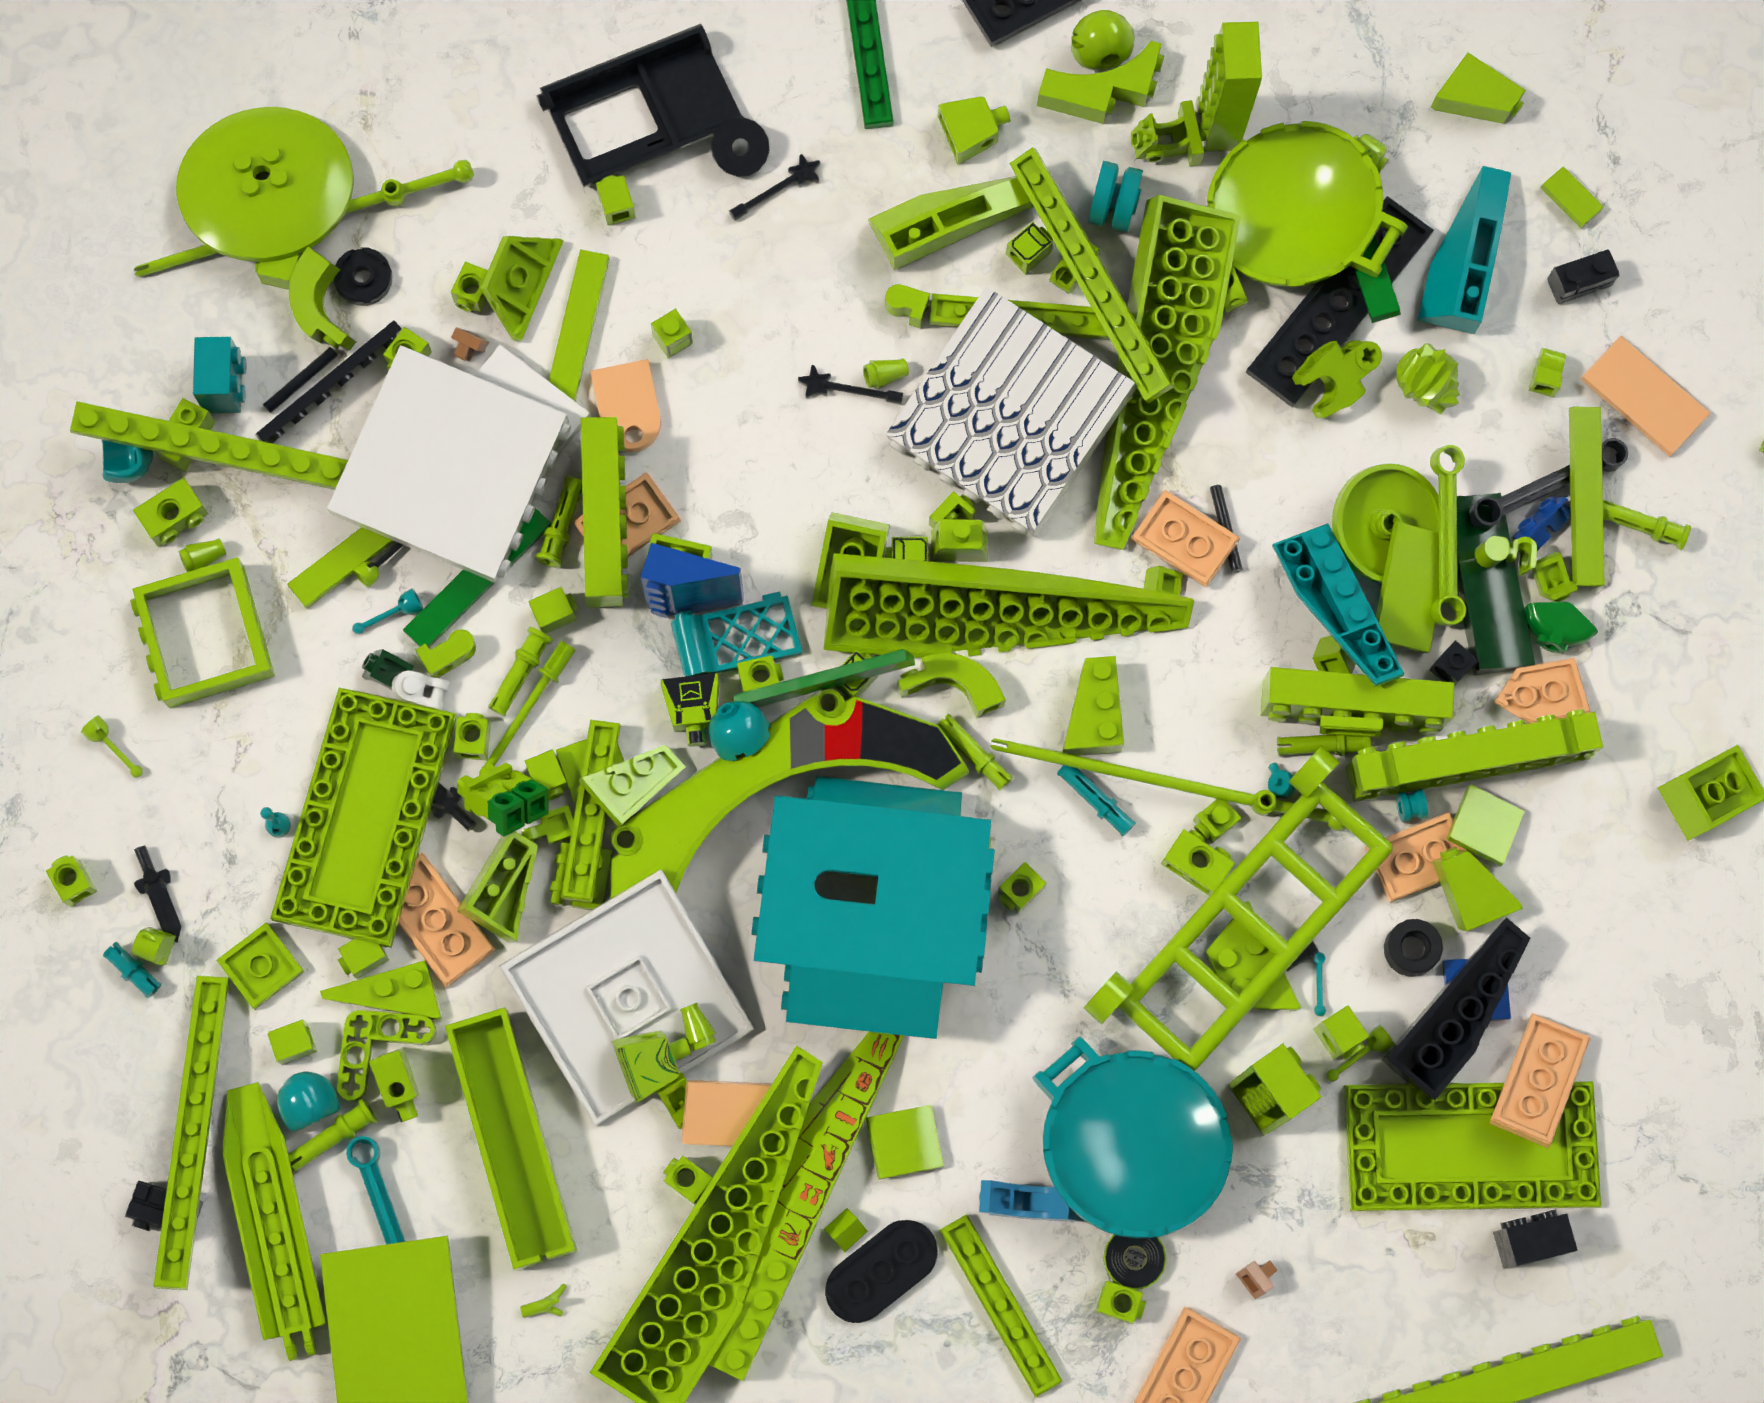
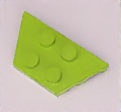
M502 236L480 289L514 341H522L564 242L561 238Z
M1246 901L1245 904L1253 910L1250 902ZM1234 918L1230 920L1205 952L1214 973L1238 994L1244 990L1274 956L1269 949ZM1283 973L1252 1009L1297 1011L1301 1006L1285 973Z

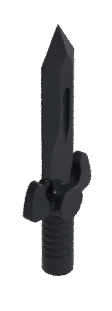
M438 783L433 803H439L443 808L439 809L432 805L431 811L434 816L440 819L448 813L468 832L471 831L477 823L457 804L462 798L457 793V788L451 787L449 789L453 794V798H449L447 796L448 790Z
M146 845L134 849L143 871V878L135 881L134 886L140 894H145L144 886L148 882L149 891L147 894L162 931L175 935V942L178 943L182 926L166 886L161 885L159 882V877H162L166 884H170V871L164 869L156 872Z

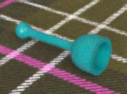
M412 588L400 595L398 606L364 623H355L352 630L355 634H362L365 628L399 611L412 615L422 611L423 606L415 590Z
M264 807L261 810V817L266 819V831L271 836L281 838L289 833L291 822L284 813H273L269 807Z

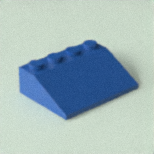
M651 543L640 578L647 608L651 609L652 614L668 618L669 615L675 616L684 611H692L694 614L743 605L744 592L741 568Z

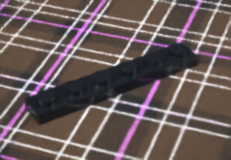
M393 320L260 429L255 436L260 441L265 442L269 440L270 443H274L285 434L282 427L290 421L296 425L308 415L305 409L310 404L315 402L319 406L331 396L328 390L337 383L342 387L352 379L354 375L351 371L359 364L363 369L377 358L374 352L382 345L387 350L402 328Z

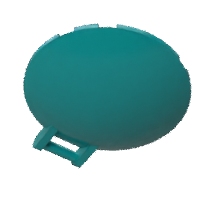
M1076 1038L1071 1043L1072 1047L1045 1071H1039L1032 1077L1037 1086L1052 1101L1044 1124L1043 1153L1048 1174L1058 1194L1068 1207L1087 1223L1100 1230L1122 1237H1160L1174 1233L1192 1224L1212 1206L1220 1195L1226 1183L1232 1162V1136L1227 1121V1114L1220 1099L1198 1073L1176 1059L1172 1058L1171 1060L1153 1054L1154 1052L1128 1050L1124 1053L1107 1054L1100 1057L1083 1038ZM1081 1056L1086 1062L1057 1087L1052 1080Z

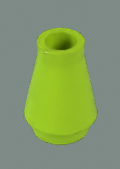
M904 358L898 360H870L869 364L863 365V376L868 388L875 387L879 389L901 377L909 375L908 364Z
M220 538L184 545L185 548L178 551L186 572L206 567L218 558L226 555Z
M697 1002L680 1009L688 1045L691 1044L693 1051L716 1042L714 1037L716 1032L700 1010Z

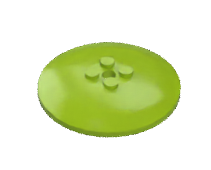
M252 108L231 114L206 129L192 143L179 167L176 182L177 201L188 228L210 249L227 257L242 261L267 262L281 260L300 254L307 247L312 248L337 227L344 217L352 198L354 186L353 168L349 154L341 139L329 126L319 119L290 108ZM260 172L270 173L269 177L265 180L255 179L256 175Z

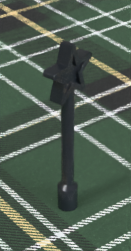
M800 154L799 165L788 168V172L793 175L745 204L741 203L729 210L731 217L734 221L747 214L749 209L797 180L798 187H802L807 180L819 183V177L815 171L820 166V161L807 162L803 154Z
M815 365L811 366L809 376L798 377V382L807 387L806 398H810L815 392L827 396V388L881 398L896 404H902L903 400L902 392L891 390L884 392L829 382L831 374L819 375Z

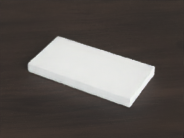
M501 345L497 347L474 375L567 414L568 424L571 425V429L565 442L560 440L556 451L559 452V455L581 429V418L591 417L587 410Z

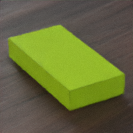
M1564 166L1541 186V189L1580 228L1584 227L1604 208Z
M1321 715L1319 733L1326 735L1380 737L1383 729V719Z

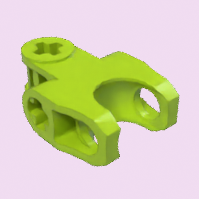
M1352 340L1342 348L1337 341H1331L1309 355L1302 366L1294 373L1292 379L1296 385L1301 384L1303 386L1312 383L1317 378L1323 381V397L1313 406L1312 412L1316 418H1326L1343 408L1351 406L1365 394L1366 389L1360 380L1379 366L1382 360V351L1379 345L1373 341L1362 342L1360 340Z

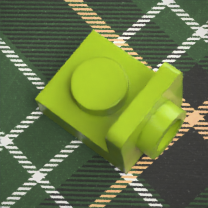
M953 491L929 516V525L934 528L939 520L957 519V511L967 520H973L976 513L975 505L967 496L963 494L959 496Z
M1216 799L1193 819V822L1196 824L1194 829L1206 840L1209 839L1214 843L1240 821L1241 817L1227 801Z

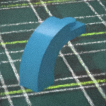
M981 1180L979 1212L1020 1219L1086 1222L1068 1207L1055 1187L1028 1186L993 1180Z

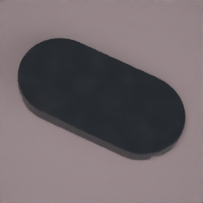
M898 1220L881 1230L839 1263L829 1274L825 1286V1296L832 1312L840 1319L851 1323H862L876 1317L932 1271L938 1256L937 1242L933 1233L924 1224L912 1220Z

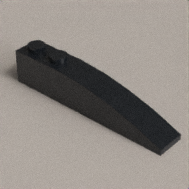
M1506 917L1421 1012L1395 1045L1382 1058V1061L1406 1082L1431 1099L1436 1100L1476 1052L1483 1033L1492 1019L1497 1004L1506 990L1505 988L1527 947L1530 937Z

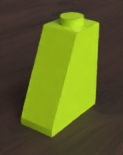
M1467 52L1435 96L1431 108L1435 111L1504 124L1510 115L1515 118L1523 107L1524 102L1521 101V98L1526 90Z
M1457 847L1449 848L1439 853L1441 858L1432 861L1459 930L1469 931L1523 909L1521 903L1469 851L1458 850Z

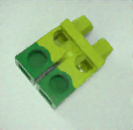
M508 763L498 767L488 764L481 768L478 777L471 778L465 775L457 780V793L464 797V808L470 813L473 812L477 816H484L496 825V832L503 837L524 827L525 823L530 824L549 814L548 788L519 771H512V766Z

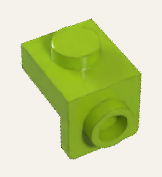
M1555 552L1536 560V567L1532 569L1540 596L1553 602H1559L1569 598L1570 593L1578 590L1577 584L1569 579L1561 553Z
M680 1072V1076L657 1090L678 1129H682L687 1082L684 1074Z

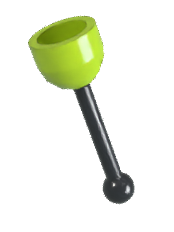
M397 543L375 563L370 561L362 562L352 570L364 586L367 588L371 587L379 578V567L404 545Z

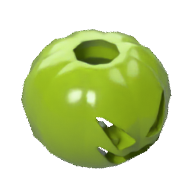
M1099 10L1086 15L1078 22L1073 30V36H1071V51L1075 60L1082 67L1094 72H1104L1119 67L1124 61L1129 59L1134 48V29L1124 16L1110 10Z

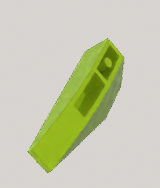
M1017 176L922 194L869 218L868 222L893 270H896L1033 207V204Z

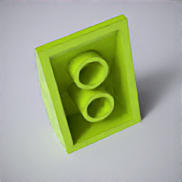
M831 512L827 522L811 606L827 609L833 553L884 558L890 524Z
M1738 744L1657 787L1687 841L1717 827L1764 800V789Z

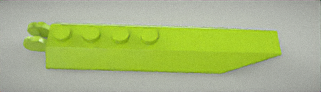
M259 1082L227 1090L222 1155L263 1341L283 1337L288 1360L292 1361L297 1359V1349L292 1334L302 1332L306 1352L309 1356L316 1354V1346L311 1329L326 1324L285 1137Z

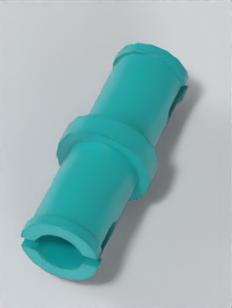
M118 942L113 943L104 952L103 957L122 973L121 977L125 981L129 980L146 998H150L152 996L151 993L155 994L162 984L142 967L143 962L140 959L135 960Z

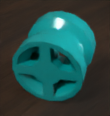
M1417 789L1412 794H1406L1405 792L1397 793L1396 804L1402 823L1409 822L1412 818L1416 817L1420 820L1428 818L1427 799L1422 789Z

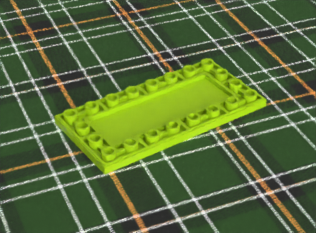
M338 688L270 917L272 921L349 939L356 938L392 948L456 723V713ZM370 930L374 937L362 934Z
M1593 1081L1573 1083L1549 1148L1489 1124L1504 1083H1449L1436 1100L1431 1099L1411 1084L1345 1085L1344 1099L1350 1211L1601 1207Z
M448 1235L320 1254L337 1403H469Z

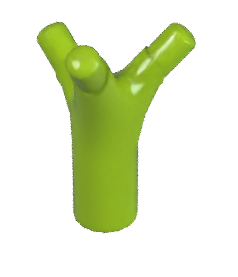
M562 1284L549 1296L520 1306L523 1318L544 1312L553 1313L561 1317L563 1311L554 1307V1305L559 1303V1297L567 1286Z

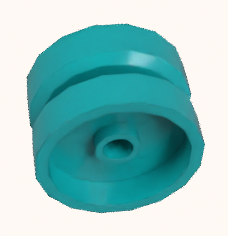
M1103 160L1088 223L1103 226L1106 223L1110 209L1115 211L1112 220L1113 229L1128 233L1131 217L1136 213L1141 193L1139 185L1143 170L1128 167L1124 172L1122 184L1116 183L1119 172L1118 164Z

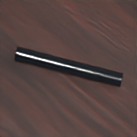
M331 347L324 351L263 404L266 410L272 413L338 356Z
M1211 486L1210 492L1218 523L1233 533L1222 486ZM1237 545L1228 556L1231 573L1243 570Z

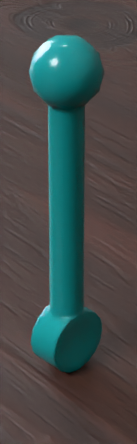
M1321 952L1315 954V959H1313L1314 964H1316L1317 1006L1314 1008V1013L1317 1016H1324L1326 1013V1008L1323 1006L1322 964L1326 958Z

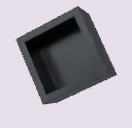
M1556 1209L1530 1216L1532 1220L1530 1223H1527L1526 1217L1500 1223L1502 1230L1493 1232L1503 1269L1578 1251L1568 1214L1557 1215Z

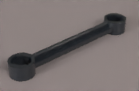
M1609 438L1602 443V470L1606 472L1617 470L1627 461L1628 448L1621 440ZM1604 447H1611L1617 451L1615 463L1605 459L1603 455ZM1570 465L1497 499L1492 497L1479 499L1469 510L1471 524L1482 531L1490 530L1500 522L1503 515L1569 485ZM1479 505H1486L1492 509V519L1490 522H1485L1478 516L1477 509H1479Z

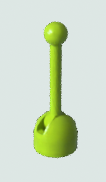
M99 715L92 718L82 728L81 733L90 741H103L130 769L133 777L137 778L142 775V768L134 765L107 737L109 733L108 725Z
M1381 1025L1375 1027L1369 1033L1368 1045L1337 1069L1329 1070L1327 1072V1079L1332 1082L1337 1081L1339 1074L1371 1050L1384 1052L1395 1045L1386 1030Z

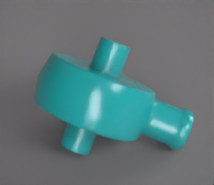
M1277 763L1270 764L1268 768L1272 774L1268 780L1269 791L1277 798L1291 796L1296 788L1289 781L1294 775L1288 770H1280Z

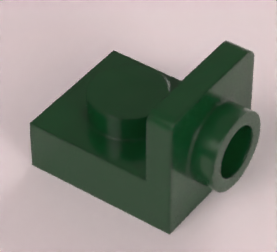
M384 649L375 650L374 653L370 652L363 662L362 669L365 671L362 678L366 680L372 679L392 690L394 677L401 672L412 671L414 665Z

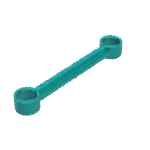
M356 1137L347 1147V1159L360 1170L385 1243L405 1242L377 1163L381 1154L380 1147L377 1142L369 1137ZM359 1142L361 1144H368L374 1149V1156L367 1163H362L352 1156L353 1149Z

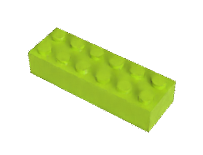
M1258 21L1222 22L1219 34L1214 35V47H1211L1210 60H1207V72H1204L1203 84L1200 85V96L1197 97V114H1202V123L1199 124L1198 128L1201 141H1204V152L1231 151L1243 140L1262 81Z
M617 417L581 418L584 570L587 608L623 607V598H629L628 574H622V569H628L627 544L621 545V539H627L626 515H621L620 510H626L625 485H620V480H625V456H619V451H625L624 426H618Z
M1270 667L1262 681L1260 716H1268V720L1274 722H1284L1286 718L1298 719V722L1301 724H1316L1317 721H1320L1321 715L1383 719V726L1389 727V730L1393 732H1406L1408 728L1419 729L1421 734L1435 735L1438 734V731H1442L1453 719L1454 683L1397 678L1375 687L1366 675Z
M1284 1043L1255 1062L1227 1084L1263 1136L1288 1122L1322 1098L1318 1092L1321 1090V1087L1317 1080L1310 1073L1308 1075L1304 1073L1299 1066L1302 1063L1299 1055L1291 1046L1286 1048Z

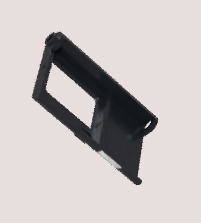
M701 23L540 87L541 94L536 95L542 111L548 110L583 187L708 138L727 120L743 117L714 59L708 36ZM638 88L658 128L657 131L591 159H584L568 127L565 116L628 89Z

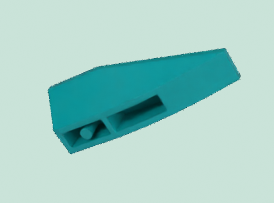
M1482 166L1429 266L1418 321L1471 334L1476 333L1482 323L1493 274L1511 172Z
M1327 523L1273 543L1272 547L1297 597L1375 687L1403 677L1404 672L1329 524Z

